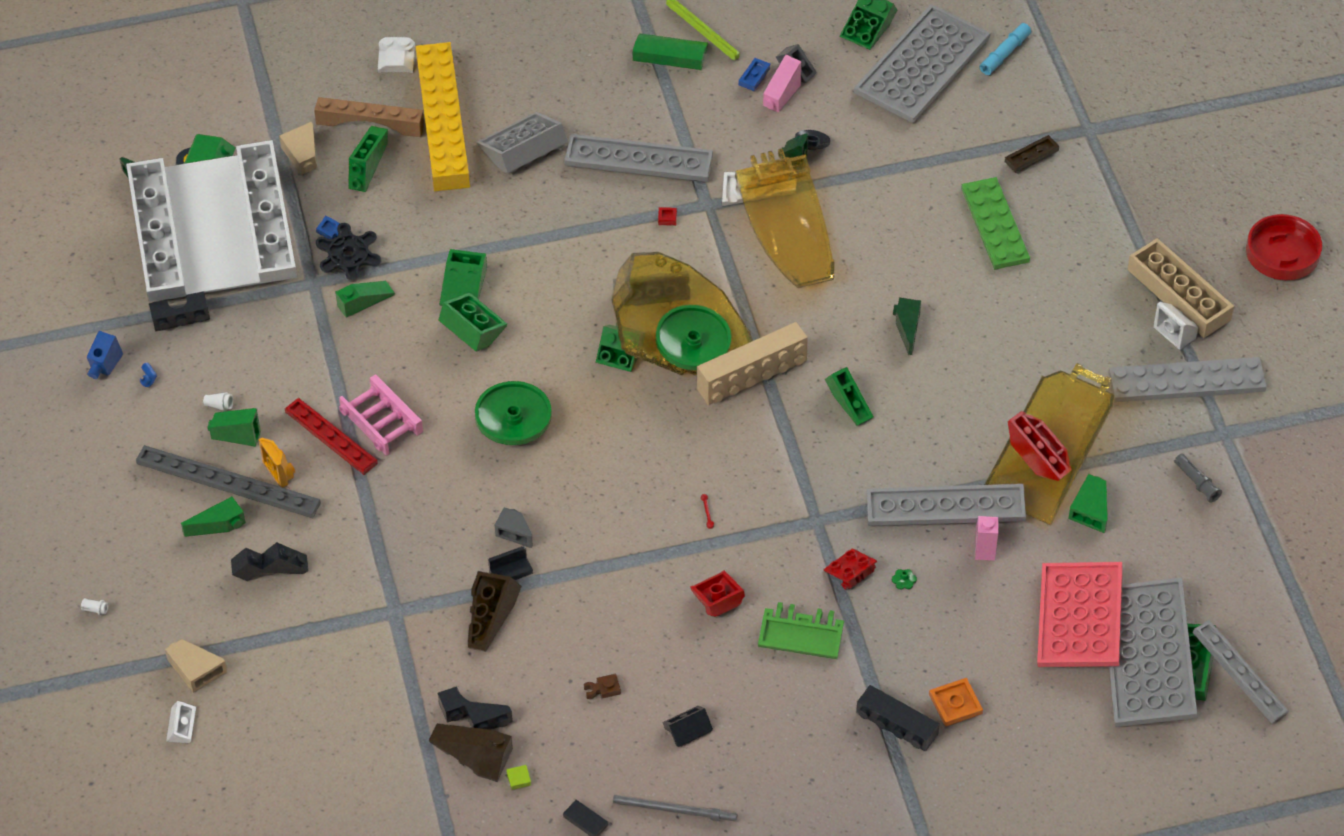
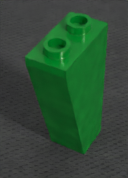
M370 126L349 157L348 189L361 192L367 191L388 145V129Z

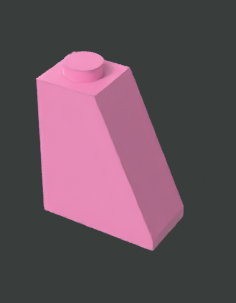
M788 55L784 56L763 93V106L776 112L783 108L801 86V61Z
M978 516L976 523L975 560L995 561L998 517Z

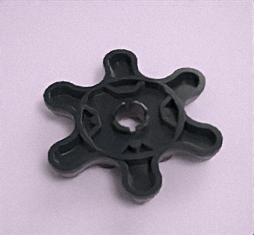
M340 223L338 225V236L336 238L319 237L315 242L319 250L328 253V257L320 262V269L324 273H329L334 269L340 268L346 272L347 279L352 282L359 278L358 268L360 266L369 265L377 267L381 263V257L378 254L371 253L368 249L376 241V233L367 231L363 235L356 236L351 232V226L348 223ZM346 250L352 251L353 254L346 255L344 254V252Z

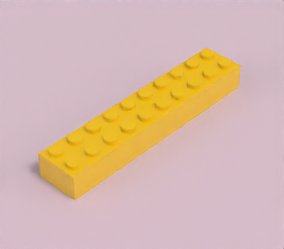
M451 42L416 46V56L434 192L470 188Z

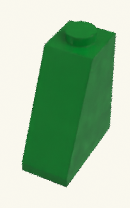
M249 408L214 413L213 419L208 422V431H210L211 439L256 447L261 433L257 409Z
M1091 474L1087 475L1070 506L1068 519L1105 533L1108 521L1106 480Z

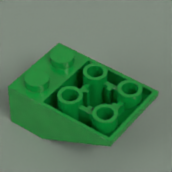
M858 0L839 37L871 50L890 26L898 10L894 3L887 0Z
M450 249L445 266L440 306L443 305V302L467 293H471L479 300L487 271L486 253Z

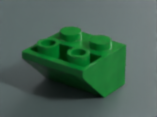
M610 324L603 326L595 363L632 372L641 352L645 333Z

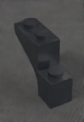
M278 542L262 554L245 548L231 559L232 575L247 582L253 577L264 573L305 574L309 571L306 554Z
M457 686L437 693L439 706L447 723L467 717L472 728L492 730L498 727H505L513 722L512 710L508 705L469 701L460 694Z

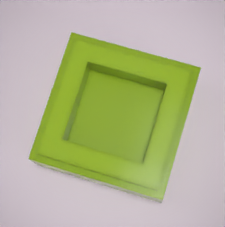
M526 765L506 769L511 790L531 786Z

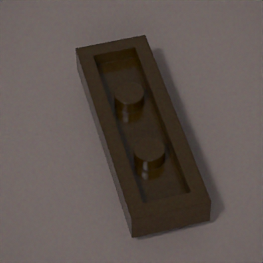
M1047 135L1006 156L1005 163L1016 173L1058 152L1059 145Z

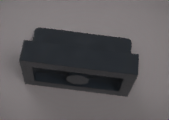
M525 546L488 559L489 573L509 576L514 580L533 574V569L527 559Z
M701 706L693 707L662 722L665 730L671 732L677 747L713 731L707 712Z

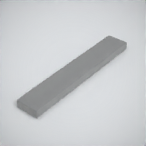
M1210 620L1194 629V635L1271 724L1289 712Z

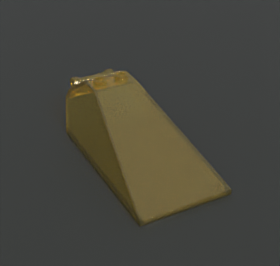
M1076 363L1071 374L1060 370L1050 375L1042 376L1023 412L1041 419L1064 445L1068 452L1069 464L1072 470L1059 481L1036 475L1011 446L1009 437L984 485L1023 484L1026 515L1051 526L1112 410L1114 394L1106 391L1112 382V378L1108 376L1103 377L1087 370L1079 363ZM1080 374L1100 383V388L1077 378Z

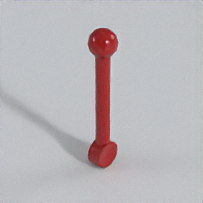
M702 494L701 500L704 503L707 516L706 527L713 529L714 522L711 521L707 503L708 495Z

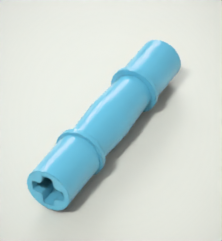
M1021 23L980 64L981 72L985 75H990L1031 34V28L1027 24Z

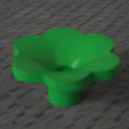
M898 569L895 571V575L892 576V582L900 590L904 588L912 589L913 584L917 581V577L913 575L910 569Z

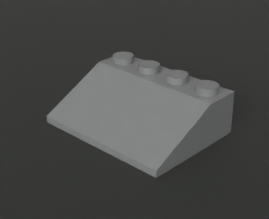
M535 112L478 141L477 145L500 170L506 173H513L517 168L532 163V160L544 157L552 150L560 149L568 141L562 123Z

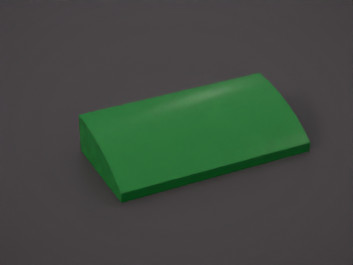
M639 33L632 51L633 61L702 70L708 42Z
M1187 623L1196 700L1206 701L1214 657L1193 633L1194 629L1202 624Z

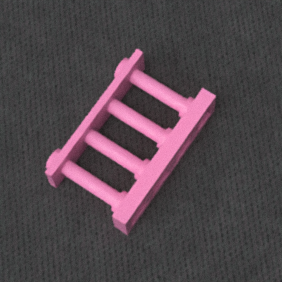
M375 374L370 377V389L354 400L348 402L343 396L339 397V409L344 416L347 415L362 430L378 451H382L387 456L389 455L388 443L408 430L413 431L418 436L423 433L422 420ZM372 396H378L381 399L380 402L361 414L355 409V407ZM385 407H389L393 411L372 426L366 421V419ZM396 419H401L404 422L402 426L385 437H382L377 432Z

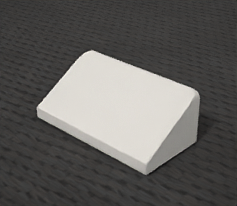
M177 701L172 706L167 742H191L196 711L195 706Z

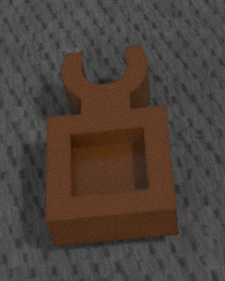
M616 673L596 678L597 683H584V690H592L591 692H586L587 699H593L598 694L601 695V699L621 694Z

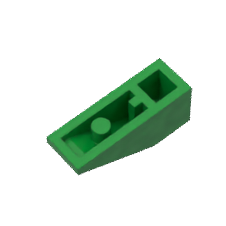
M387 281L350 284L335 291L337 306L347 318L394 296L395 292Z
M848 367L824 379L834 398L856 426L874 417Z
M231 496L181 522L183 535L189 537L230 532L240 528L246 521L243 510Z

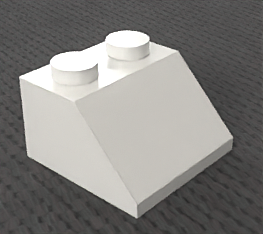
M1163 302L1157 304L1154 328L1179 350L1196 339L1198 326L1189 320L1181 310L1175 308L1172 304Z

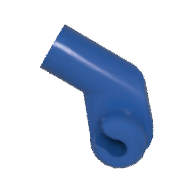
M147 362L141 367L146 374L143 375V379L140 378V383L144 387L152 386L157 377L156 372L150 363Z

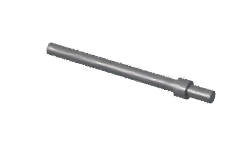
M614 795L613 803L708 817L714 821H720L721 819L736 822L737 813L724 812L718 808H712L711 810Z

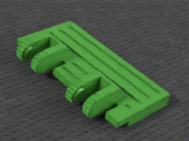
M778 602L775 617H773L774 609L765 608L758 647L838 660L844 620L836 619L835 626H833L835 611L830 610L828 613V623L823 625L820 624L823 612L819 608L817 609L815 623H812L813 615L796 613L795 620H793L794 604L789 606L788 619L781 618L783 611L782 602Z

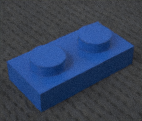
M754 58L739 79L738 85L755 91L770 70L771 63Z

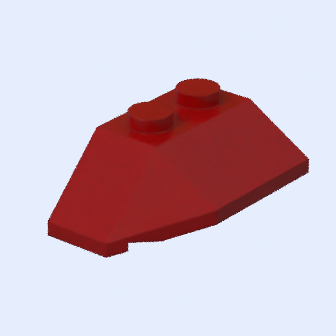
M1020 411L1007 421L1011 446L1036 475L1059 481L1072 470L1069 464L1067 449L1041 419Z

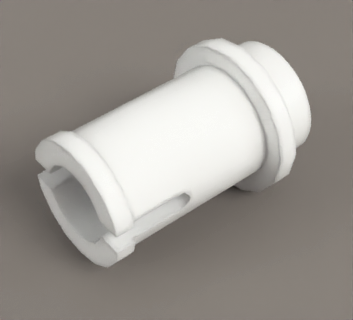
M86 598L82 600V611L98 613L100 616L108 611V603L104 600L94 601Z

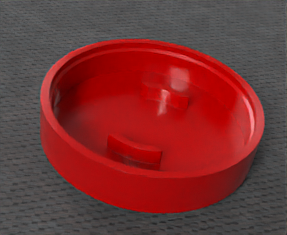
M1276 214L1260 219L1250 229L1246 244V254L1252 266L1263 275L1277 280H1296L1309 275L1319 264L1322 252V239L1315 227L1302 218L1287 214Z

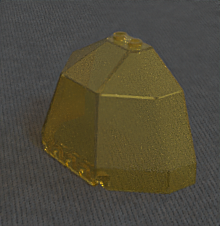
M660 252L631 253L619 269L611 301L621 349L625 350L626 354L636 358L639 357L641 360L651 364L655 363L656 366L679 375H684L686 372L697 375V370L682 369L668 362L660 354L655 341L656 328L662 316L673 308L683 305H700L710 308L726 320L732 335L729 352L753 341L749 329L725 292L689 264Z

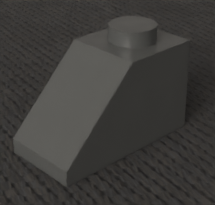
M799 44L786 47L776 56L779 63L782 62L785 55L801 61V82L803 83L808 82L817 73Z
M504 507L494 525L495 536L532 548V533L523 514L515 509Z

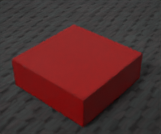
M659 207L658 225L676 226L677 208Z

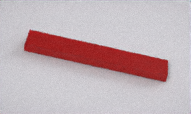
M299 397L284 408L286 414L363 475L378 464L376 458Z

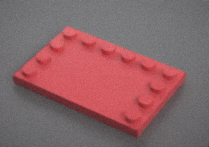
M1122 562L1042 563L1038 667L1119 666Z

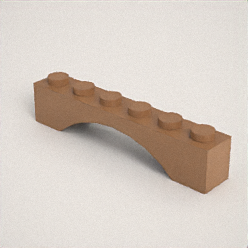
M318 97L314 109L316 125L334 127L349 121H368L387 126L402 135L421 137L424 128L423 110L323 97Z

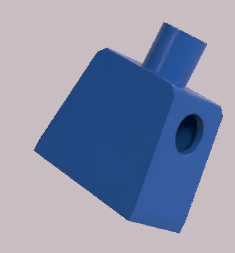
M98 331L87 355V360L91 367L87 373L89 377L98 379L100 373L110 375L121 359L123 351L116 336Z

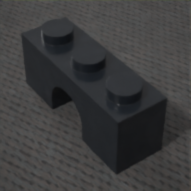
M204 291L186 295V304L178 309L170 307L167 299L149 303L155 332L210 320Z

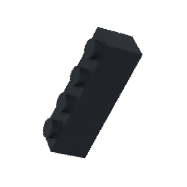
M872 685L868 686L857 701L856 713L860 717L874 722L879 728L890 731L894 736L906 740L917 749H922L926 752L939 734L940 723Z

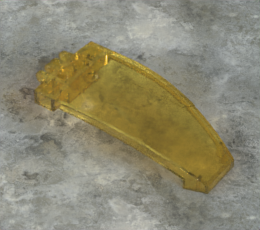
M781 148L778 149V160H775L772 151H768V159L765 153H761L762 163L760 164L757 163L755 155H751L752 167L736 170L735 179L750 224L765 253L778 270L797 288L834 280L835 265L828 232L810 175L811 170L806 155L786 158Z

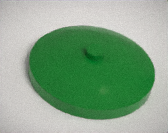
M683 305L673 308L662 316L656 328L655 341L660 354L668 362L682 369L697 370V366L728 353L732 335L728 323L716 311L700 305Z
M507 381L491 386L480 395L475 405V421L481 433L488 439L504 445H522L536 440L548 429L552 417L551 403L546 394L538 387L521 381Z

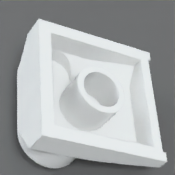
M385 37L379 41L378 73H413L415 42L408 37Z

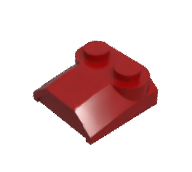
M725 570L694 586H690L691 591L705 606L706 613L714 617L738 607L745 597L744 590Z

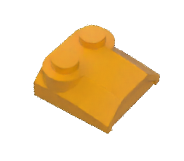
M260 438L259 445L263 464L280 487L287 486L289 480L294 478L295 469L293 465L287 462L284 452L278 448L273 440Z

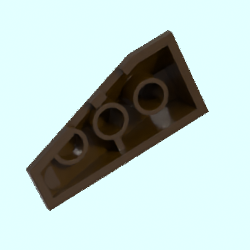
M482 571L477 572L471 588L473 601L472 606H470L472 616L468 632L469 649L486 652L513 609L522 586L512 577Z
M437 723L429 738L431 744L447 755L456 758L463 766L466 765L472 769L474 774L498 782L513 750L512 736L488 729Z

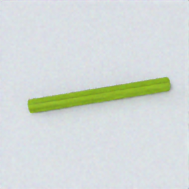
M666 0L668 7L732 60L740 57L738 50L679 1Z

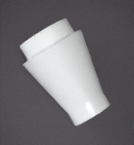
M227 392L205 395L203 403L204 406L227 411L233 407V396Z

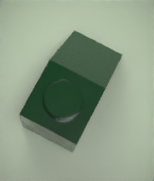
M804 133L788 140L785 147L780 149L779 158H781V166L802 171L808 155V134Z

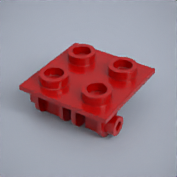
M852 548L837 560L831 562L823 571L842 580L843 583L841 585L847 590L860 583L861 579L864 580L873 573L877 560Z

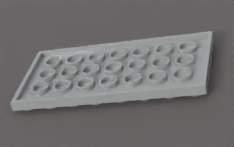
M931 4L854 87V93L914 123L988 41L990 33Z
M1182 578L1122 585L1119 666H1109L1115 727L1198 718Z

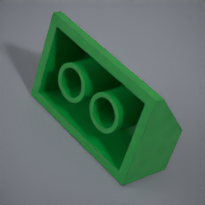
M196 134L184 164L233 156L236 147L222 137Z
M471 293L443 302L438 319L446 328L476 352L489 347L507 327V323Z

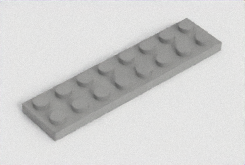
M571 134L564 162L566 166L707 182L713 150Z
M1260 357L1109 368L1114 402L1266 392V383Z
M1023 484L867 489L868 526L976 523L978 516L998 517V522L1026 521Z

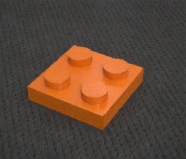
M967 678L929 690V696L945 727L983 714V708Z

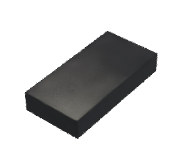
M577 799L563 813L565 819L589 836H599L608 826L607 820Z

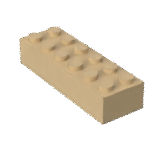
M1158 238L1130 255L1128 271L1164 303L1172 304L1175 308L1181 310L1189 320L1198 326L1197 333L1203 338L1232 320L1234 305Z
M794 322L697 366V390L706 403L710 405L720 402L730 395H735L743 389L750 388L763 380H768L776 374L783 373L789 368L801 365L807 361L808 337L797 322Z

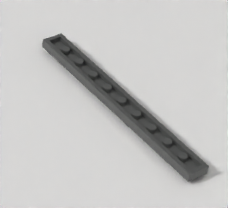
M146 445L143 446L136 458L138 465L312 519L321 504L318 498Z

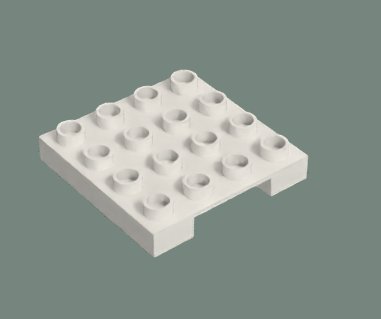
M273 140L236 146V156L169 167H165L163 158L126 164L149 302L184 297L188 294L202 291L208 293L297 278Z

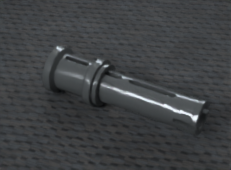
M1183 453L1175 458L1174 463L1196 484V489L1207 497L1208 502H1215L1221 496L1222 490L1212 483L1210 477L1204 476Z

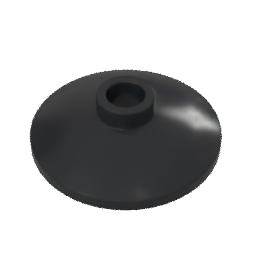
M801 130L795 134V137L804 133L808 134V150L823 149L830 145L831 140L829 136L820 131Z

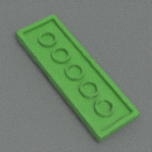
M997 177L962 184V192L994 270L1030 263V256Z

